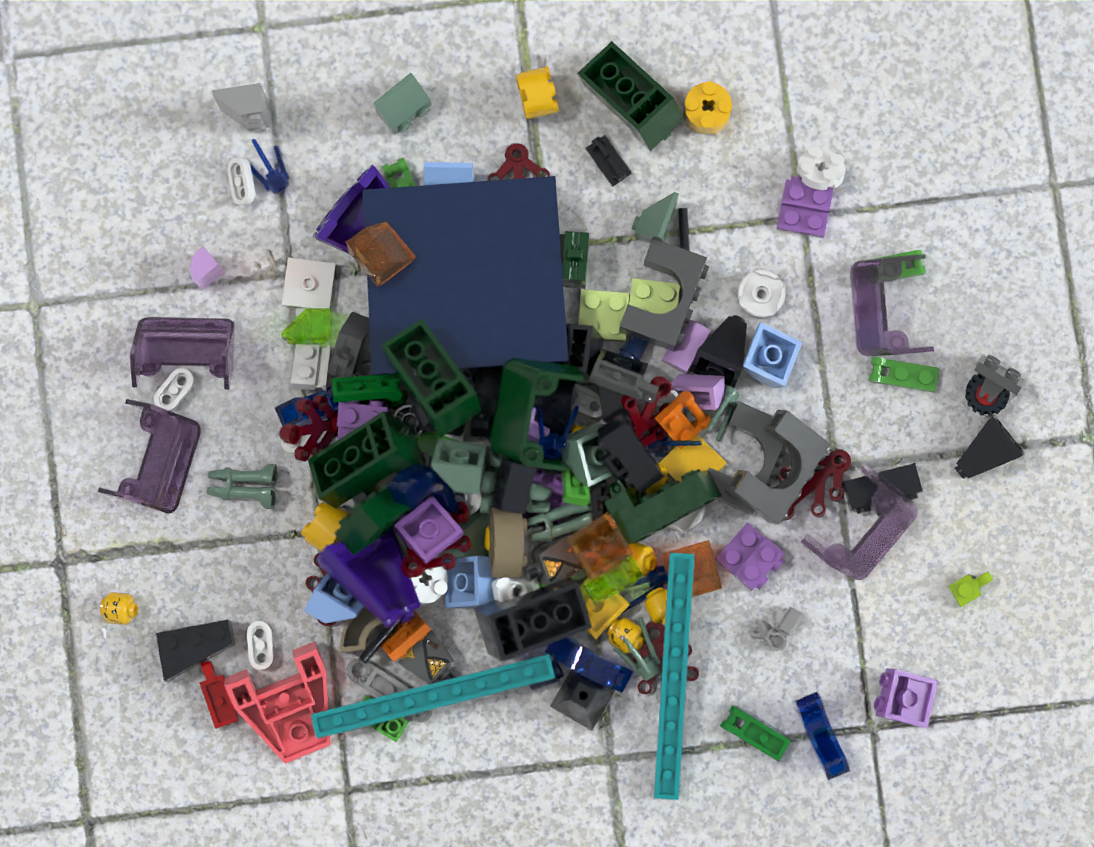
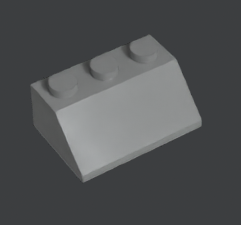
M260 83L212 90L213 97L220 110L246 130H252L253 133L265 132L266 128L272 127L268 99Z

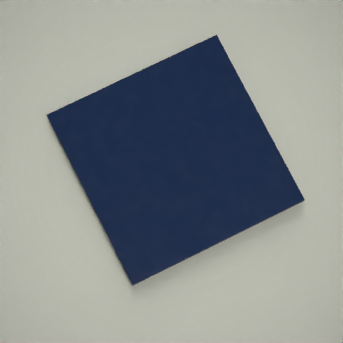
M556 176L363 190L372 376L397 374L385 357L381 344L420 319L424 320L458 369L503 367L505 362L511 358L550 363L569 362Z

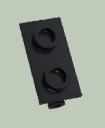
M605 135L601 138L596 137L591 141L592 144L585 148L612 187L632 174Z

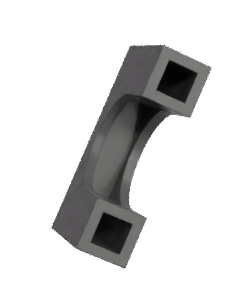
M652 238L644 259V266L673 277L681 288L682 299L676 308L663 314L651 313L628 304L619 326V332L674 351L676 345L681 346L685 332L681 331L683 324H689L693 310L689 309L692 300L697 302L701 288L697 286L700 278L705 280L710 267L706 265L707 257Z
M739 401L728 426L753 437L760 443L764 452V464L761 471L755 477L770 487L774 479L771 472L774 466L779 468L784 454L780 453L784 444L764 430L773 416ZM709 467L708 470L722 494V497L716 500L752 515L754 511L725 490L732 477Z
M777 409L764 430L787 447L792 461L788 477L780 485L769 487L750 472L737 470L725 490L768 523L779 525L780 522L786 519L789 513L788 509L792 503L800 497L801 489L805 483L813 477L817 464L826 457L827 449L831 443L788 410Z

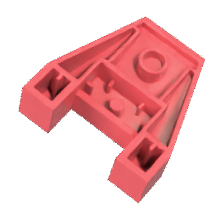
M315 641L292 650L299 673L256 690L247 669L224 678L225 688L234 709L284 763L330 746V736L316 739L311 714L328 710L325 664Z

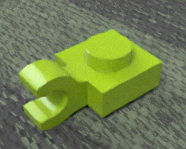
M989 571L974 580L968 574L949 585L948 588L958 605L962 607L981 596L982 594L978 588L994 579Z

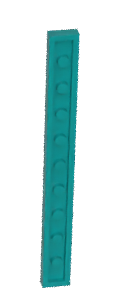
M670 552L654 799L679 800L695 554Z
M547 654L311 714L316 739L556 678L550 655Z

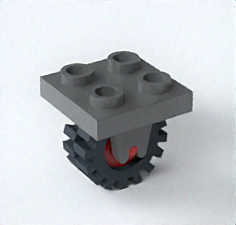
M982 354L975 367V371L978 374L973 375L971 380H969L965 394L968 406H971L973 408L972 411L975 413L979 412L982 416L984 414L992 416L994 413H1000L1006 407L1010 392L1017 396L1024 380L1020 377L1022 375L1020 372L1012 367L1004 368L999 365L1001 361L990 354L987 357Z

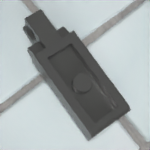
M599 359L596 360L589 378V382L650 403L654 402L659 389L658 386L643 380V375Z

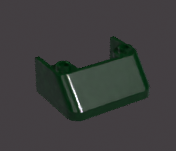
M511 358L505 362L489 438L490 446L495 453L526 466L565 471L566 465L560 455L544 453L542 447L537 442L527 441L536 394L544 396L552 394L557 388L559 378L583 381L584 376L577 366L522 358Z

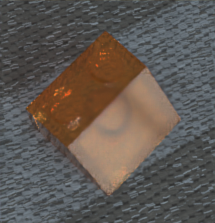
M386 221L365 227L346 242L350 255L377 287H380L416 259L413 252Z
M606 512L566 538L573 556L586 577L594 580L634 554L609 512Z
M709 540L662 553L661 556L667 577L670 552L695 554L692 597L722 589Z

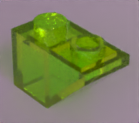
M306 308L282 331V339L287 341V344L292 345L302 344V341H312L311 344L323 345L326 344V341H332L331 309Z
M628 554L607 565L583 582L582 585L595 605L633 586L641 577L642 572L631 554Z

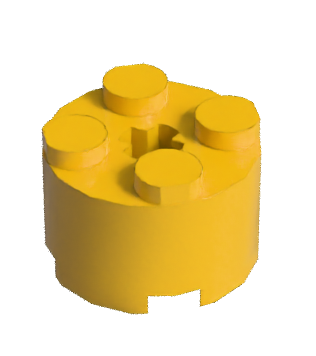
M548 66L523 71L515 75L526 119H534L559 112L556 98L552 99V97H555L556 92L553 81L548 82L551 79Z
M706 81L694 86L689 91L684 103V118L692 130L699 134H716L723 130L729 122L732 101L725 88L712 81ZM704 105L712 106V112L710 110L703 111Z
M321 502L314 511L315 518L311 523L308 522L301 532V535L305 537V542L320 552L328 545L341 542L334 533L341 527L339 522L349 514L342 507L334 508L327 503Z

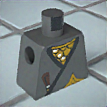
M569 533L555 538L550 543L544 542L533 549L531 557L534 564L523 568L524 575L528 581L539 578L540 583L544 585H550L568 577L573 580L585 578L572 534Z
M432 630L398 661L401 666L428 684H433L437 679L444 681L457 677L448 669L455 662Z

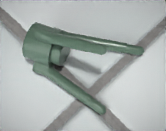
M726 384L719 409L707 427V431L710 432L722 412L727 410L716 438L718 442L725 432L732 412L738 404L736 400L740 396L734 388Z
M639 617L638 621L651 658L648 655L642 658L627 638H624V643L636 658V664L616 647H614V650L635 671L638 677L642 676L644 681H647L661 671L658 666L661 661L655 653L643 618Z

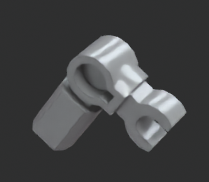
M790 607L777 626L778 632L772 628L769 631L766 629L765 623L757 619L755 622L762 627L761 631L754 633L750 630L749 634L753 638L764 639V644L773 651L780 652L787 645V636H792L804 615Z

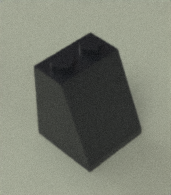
M605 349L601 350L597 360L599 359L643 375L642 379H644L648 363ZM598 385L603 422L607 423L614 416L622 413L629 423L630 416L628 410L621 405V398L624 394Z

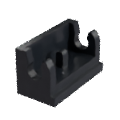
M502 457L491 505L500 511L525 514L536 467L526 466L512 459Z

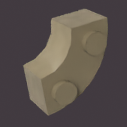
M492 508L489 521L490 552L488 560L491 577L521 578L522 568L527 566V555L523 553L524 533L527 532V519L522 518L520 513L500 511L497 508Z
M365 607L361 609L355 618L348 619L343 629L340 650L343 654L365 651L372 632L379 626L384 625Z

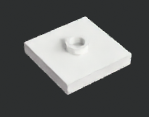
M288 257L282 306L330 312L336 263Z

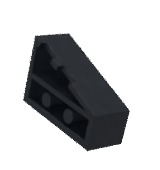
M227 619L156 633L164 682H170L179 675L234 646L235 639L232 622Z

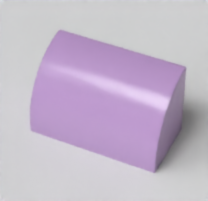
M203 246L194 254L191 260L190 271L195 283L203 290L224 272Z
M692 320L689 321V324H683L681 331L685 332L681 346L676 345L674 351L667 349L661 361L683 374H687L698 348L708 339L711 333L710 329Z
M679 374L671 384L672 391L675 390L678 394L683 391H690L700 409L717 410L723 399L725 380L724 376Z

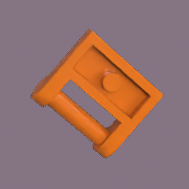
M690 391L680 393L654 418L680 449L685 447L702 429H707L712 420L696 404L694 396ZM683 407H687L696 418L692 423L681 412Z
M416 611L413 612L414 618L406 623H401L381 646L394 662L398 658L405 656L408 650L415 643L423 640L431 630Z

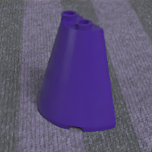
M371 165L357 178V182L345 191L316 229L318 233L315 232L313 234L316 240L365 262L363 190L389 188L375 166Z
M390 530L354 556L344 542H339L326 546L317 558L320 568L378 618L386 628L395 625L399 620L402 623L408 622L414 618L413 612L421 607L411 578L406 577L402 572L401 566L404 558L393 530Z

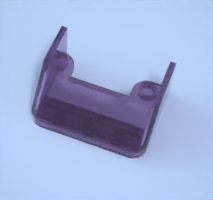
M926 254L859 260L852 264L850 268L853 318L856 348L860 354L864 356H885L934 351V346L909 348V340L904 332L899 330L888 331L884 282L895 281L901 276L902 261L926 259Z
M142 318L137 324L130 351L132 388H137L140 375L154 376L161 370L162 365L209 366V372L218 378H224V389L229 390L234 367V322L226 318Z
M126 399L125 404L142 410L140 426L143 431L151 435L137 479L125 478L121 481L118 491L99 487L98 492L163 513H173L179 505L201 433L200 425L195 420L156 405Z
M867 463L860 471L879 486L872 495V505L882 515L851 551L838 543L832 544L826 549L808 533L801 541L830 567L855 580L865 579L918 515L916 504Z

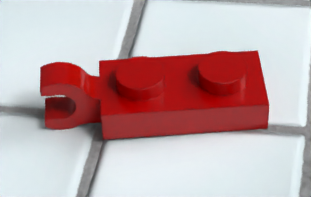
M212 661L202 663L201 668L206 680L199 684L215 729L239 721L237 712L225 688L224 675L216 676Z

